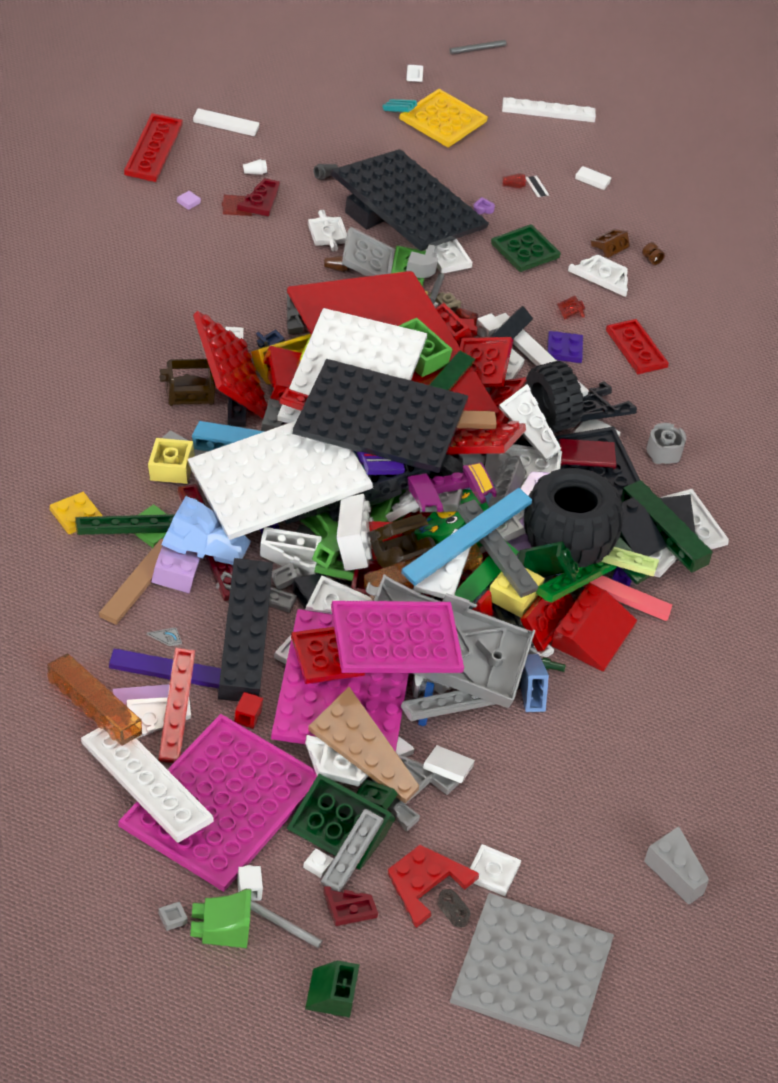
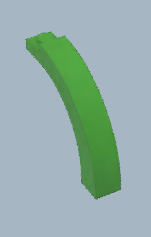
M326 512L299 520L309 527L316 536L322 537L312 560L329 569L336 563L340 554L337 541L338 522L333 521Z

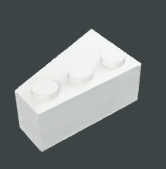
M264 527L260 556L281 566L291 562L295 569L299 568L302 576L316 574L314 570L317 562L313 561L312 557L322 537Z

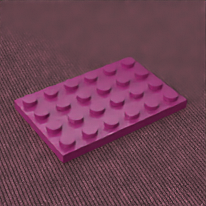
M332 601L331 610L342 673H463L464 664L451 602Z

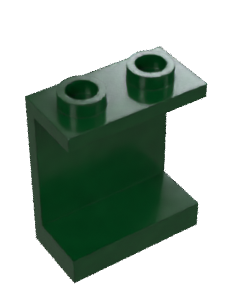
M562 541L519 550L518 559L526 569L541 577L566 572L571 582L576 581V575L579 572L578 564L574 562L570 550L565 547Z

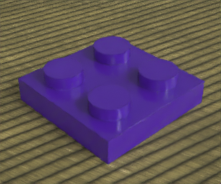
M549 331L547 352L555 360L582 363L583 335Z

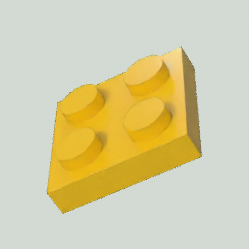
M84 491L50 504V511L68 534L76 532L75 517L102 516Z

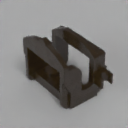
M170 359L167 361L166 369H160L159 378L160 382H165L168 405L214 404L215 382L207 359ZM207 368L209 376L206 379L185 374L184 376L174 378L173 369Z
M422 513L391 522L369 532L373 551L378 564L382 568L390 567L410 558H418L436 546L431 537H425L420 540L416 538L415 530L428 525L426 517H423ZM400 533H403V535H404V536H400V537H397V538H394V539L387 540V541H384V542H383V540H385V539H387V538H390V537H392V536H394V535H397V534H400Z

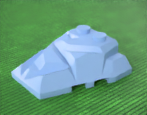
M186 496L176 512L161 545L182 554H186L187 550L197 552V557L203 558L205 554L214 557L215 561L233 565L234 558L243 559L251 541L245 535L229 540L215 513L203 503Z

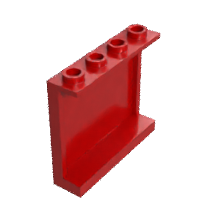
M269 345L263 360L264 364L270 365L274 384L271 399L280 401L286 388H290L301 362L300 357L302 353Z

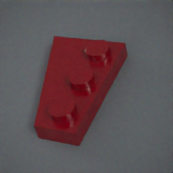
M264 178L251 194L245 196L243 202L237 204V210L269 216L280 188V181Z

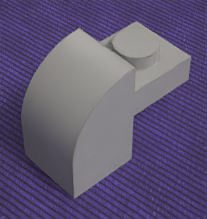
M429 245L425 255L412 251L406 271H412L417 278L432 276L436 272L438 262L437 253H434L435 246Z

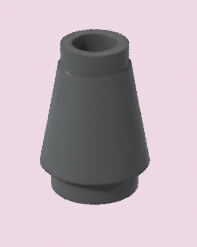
M319 163L313 169L314 176L317 179L323 180L331 176L332 169L338 168L336 164Z

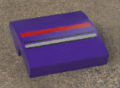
M356 451L361 465H364L367 475H397L405 471L403 463Z

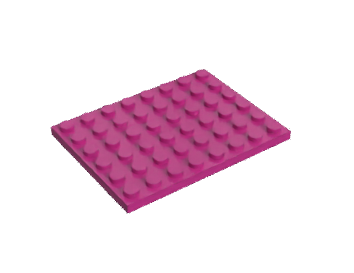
M298 609L293 632L334 627L332 614ZM291 639L271 739L305 744L307 735L316 737L308 731L309 725L350 687L396 752L403 711L401 705L405 699L409 673H365V676L305 684Z
M220 714L167 769L213 815L214 822L177 843L137 801L118 821V826L224 892L237 878L238 867L247 866L301 805L317 775L315 769Z

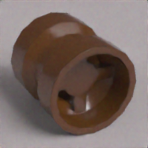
M654 242L648 243L642 250V254L649 258V262L652 265L660 264L665 258V253L658 249Z

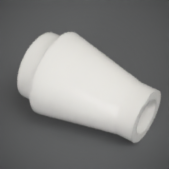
M259 159L243 164L244 174L263 175V173H267L266 160Z

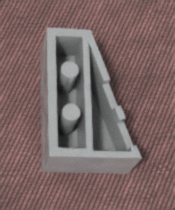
M679 826L649 846L644 862L687 904H691L704 894L709 878Z

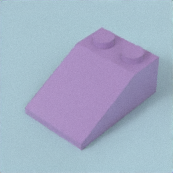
M162 546L151 582L189 593L200 561V557H197L198 553L187 550L186 554H182Z

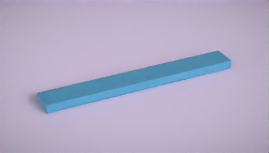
M517 488L404 567L401 573L416 586L532 504V499L520 488Z

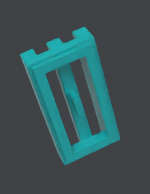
M390 99L382 107L383 111L410 112L417 106V101Z

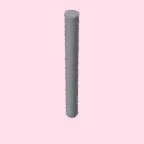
M251 900L250 910L317 948L321 946L323 940Z

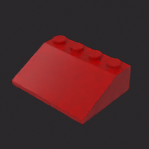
M588 583L556 628L551 646L604 672L637 623V619L606 590Z

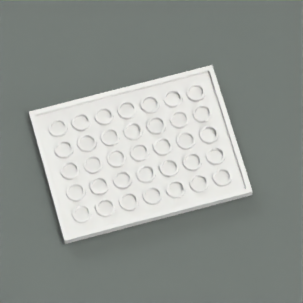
M323 308L289 389L309 395L326 359L411 380L426 342L427 333ZM282 404L278 414V421L285 423L294 422L298 419L301 411Z
M296 421L188 459V464L229 540L372 489V482L352 450L292 434Z

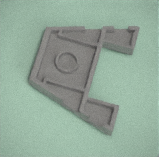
M399 755V758L419 784V790L406 803L396 797L389 806V809L403 829L408 831L420 818L419 814L406 805L429 783H432L448 795L459 785V782L423 768L424 764Z

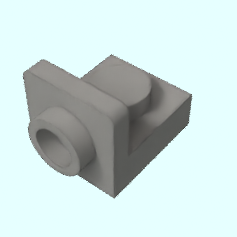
M291 562L272 571V579L278 590L293 584L295 578L303 577L299 568L295 569Z

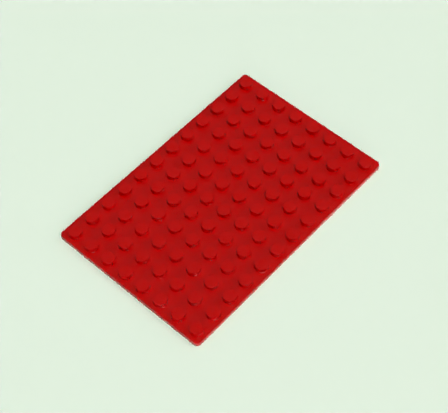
M412 271L287 287V293L311 335L323 308L395 326L418 318L452 348L449 362L461 350ZM471 366L450 391L468 395L464 411H491L498 415L499 409ZM445 367L424 377H421L414 371L411 381L430 385Z

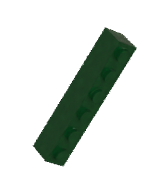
M639 480L623 488L621 502L623 503L634 497L647 510L666 542L667 549L691 573L709 565L713 551L648 486Z

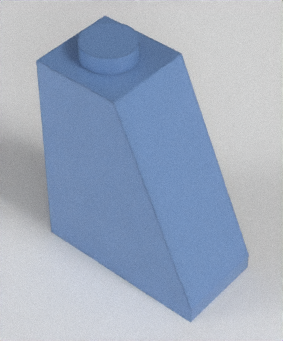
M528 654L521 675L520 686L525 711L546 712L549 675L539 654Z

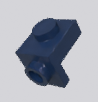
M276 329L264 337L259 331L256 333L258 338L256 343L259 348L285 341V338Z

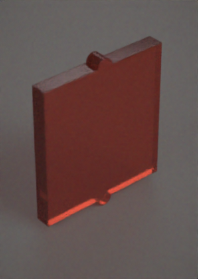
M224 194L222 202L223 214L252 216L250 212L237 210V204L243 202L245 196Z

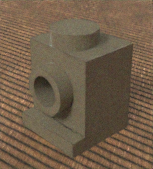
M441 292L437 295L435 302L438 303V306L445 303L457 316L460 314V300L457 301L450 292L446 294Z

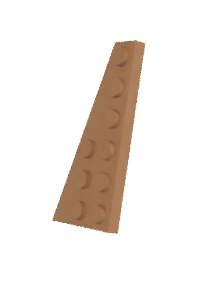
M350 687L309 725L308 731L378 784L395 789L398 793L396 797L402 802L406 803L419 790V784Z

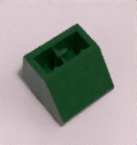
M337 960L313 968L305 1010L350 1018L360 964Z

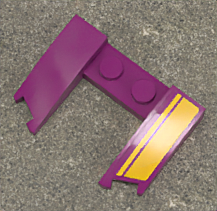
M481 462L463 466V473L457 472L449 476H437L430 479L427 473L408 477L409 491L422 512L426 511V507H432L433 505H436L437 512H444L438 494L458 489L470 488L481 504L486 502L485 496L488 493H491L493 497H497V492L491 478Z

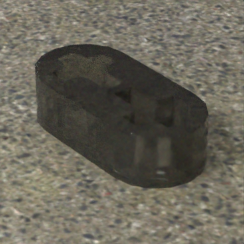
M442 890L437 900L439 908L454 926L465 927L469 923L471 916L469 908L454 890Z

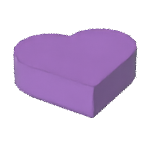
M481 197L474 203L473 210L478 214H491L494 212L495 205Z

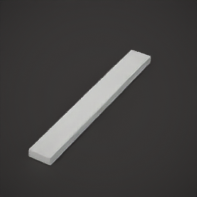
M506 313L496 316V319L501 324L509 318ZM524 330L513 339V344L536 366L557 361ZM580 383L581 393H583L584 397L588 395V389Z

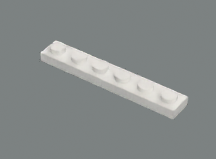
M503 97L502 112L595 122L596 118L595 108L588 106L582 107L544 101H531L528 99L522 100L511 97Z

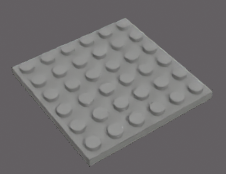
M489 893L453 990L450 1003L580 1047L614 934Z

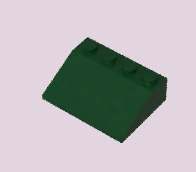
M319 773L289 823L287 830L336 857L364 809L384 819L382 825L356 866L357 869L361 870L383 841L396 818L391 812Z

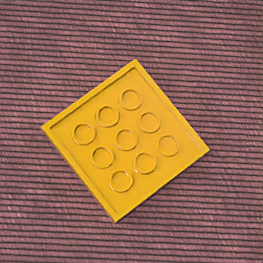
M437 89L417 102V106L410 112L400 113L399 119L449 148L486 123L488 116L443 90Z

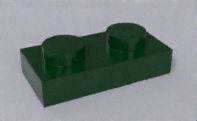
M365 780L356 792V794L385 810L388 809L398 795L395 789L369 780Z

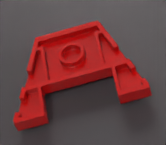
M422 845L417 846L388 869V875L398 895L404 902V907L407 913L410 914L412 923L416 928L431 917V911L418 900L448 876L453 878L464 890L479 879L478 872Z

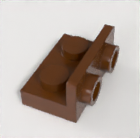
M612 229L590 240L592 247L603 250L605 258H609L630 247L628 231Z

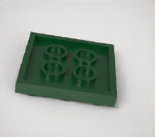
M532 224L491 239V244L519 272L558 259L561 255V252Z

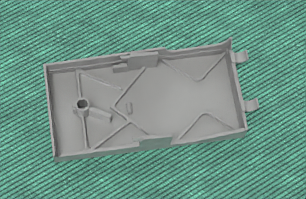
M385 574L379 587H374L369 582L366 588L368 594L375 596L374 601L441 602L421 595L387 577ZM446 593L442 602H451L464 664L463 673L413 674L509 708L514 701L535 630L529 631L471 610L469 607L476 608L477 604Z

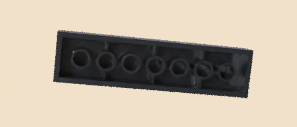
M234 558L218 699L239 702L244 692L258 697L260 695L273 562Z

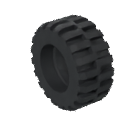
M553 361L535 366L528 372L527 381L525 382V385L528 384L531 394L535 397L538 407L553 433L577 426L584 412L583 393H581V386L577 381L578 378L573 373L572 368L561 361Z

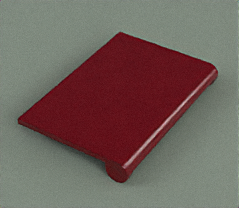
M560 439V451H562L561 466L569 464L612 467L616 469L614 442Z

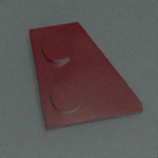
M329 886L324 887L323 893L335 926L378 917V911L372 895L358 894L350 890H344L343 893L333 891Z

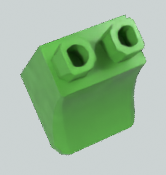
M246 888L235 894L222 897L205 898V903H193L192 918L204 919V922L191 921L190 936L202 938L203 944L247 948L251 889Z

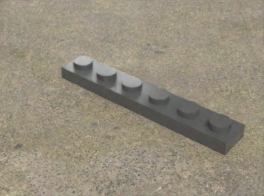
M475 499L461 504L457 508V511L466 523H469L484 512ZM497 529L479 540L520 598L538 590L539 586Z

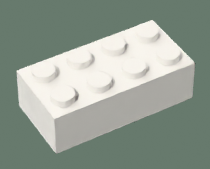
M364 494L341 499L337 541L345 571L366 568L369 565V559H372L369 522L374 521V519L369 516L371 511L370 503L365 500Z

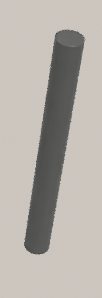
M506 40L454 47L450 48L449 52L450 54L501 47L506 46L507 42Z
M443 273L438 274L429 296L433 304L445 277Z

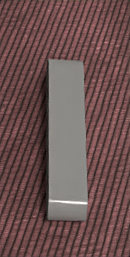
M512 456L504 461L495 485L497 497L491 496L488 504L489 508L517 488L521 489L525 470L519 456Z

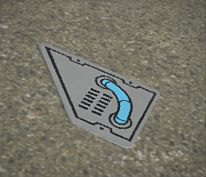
M176 627L147 633V635L168 646L182 644Z

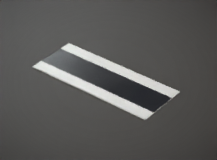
M537 176L525 177L537 197L549 196Z

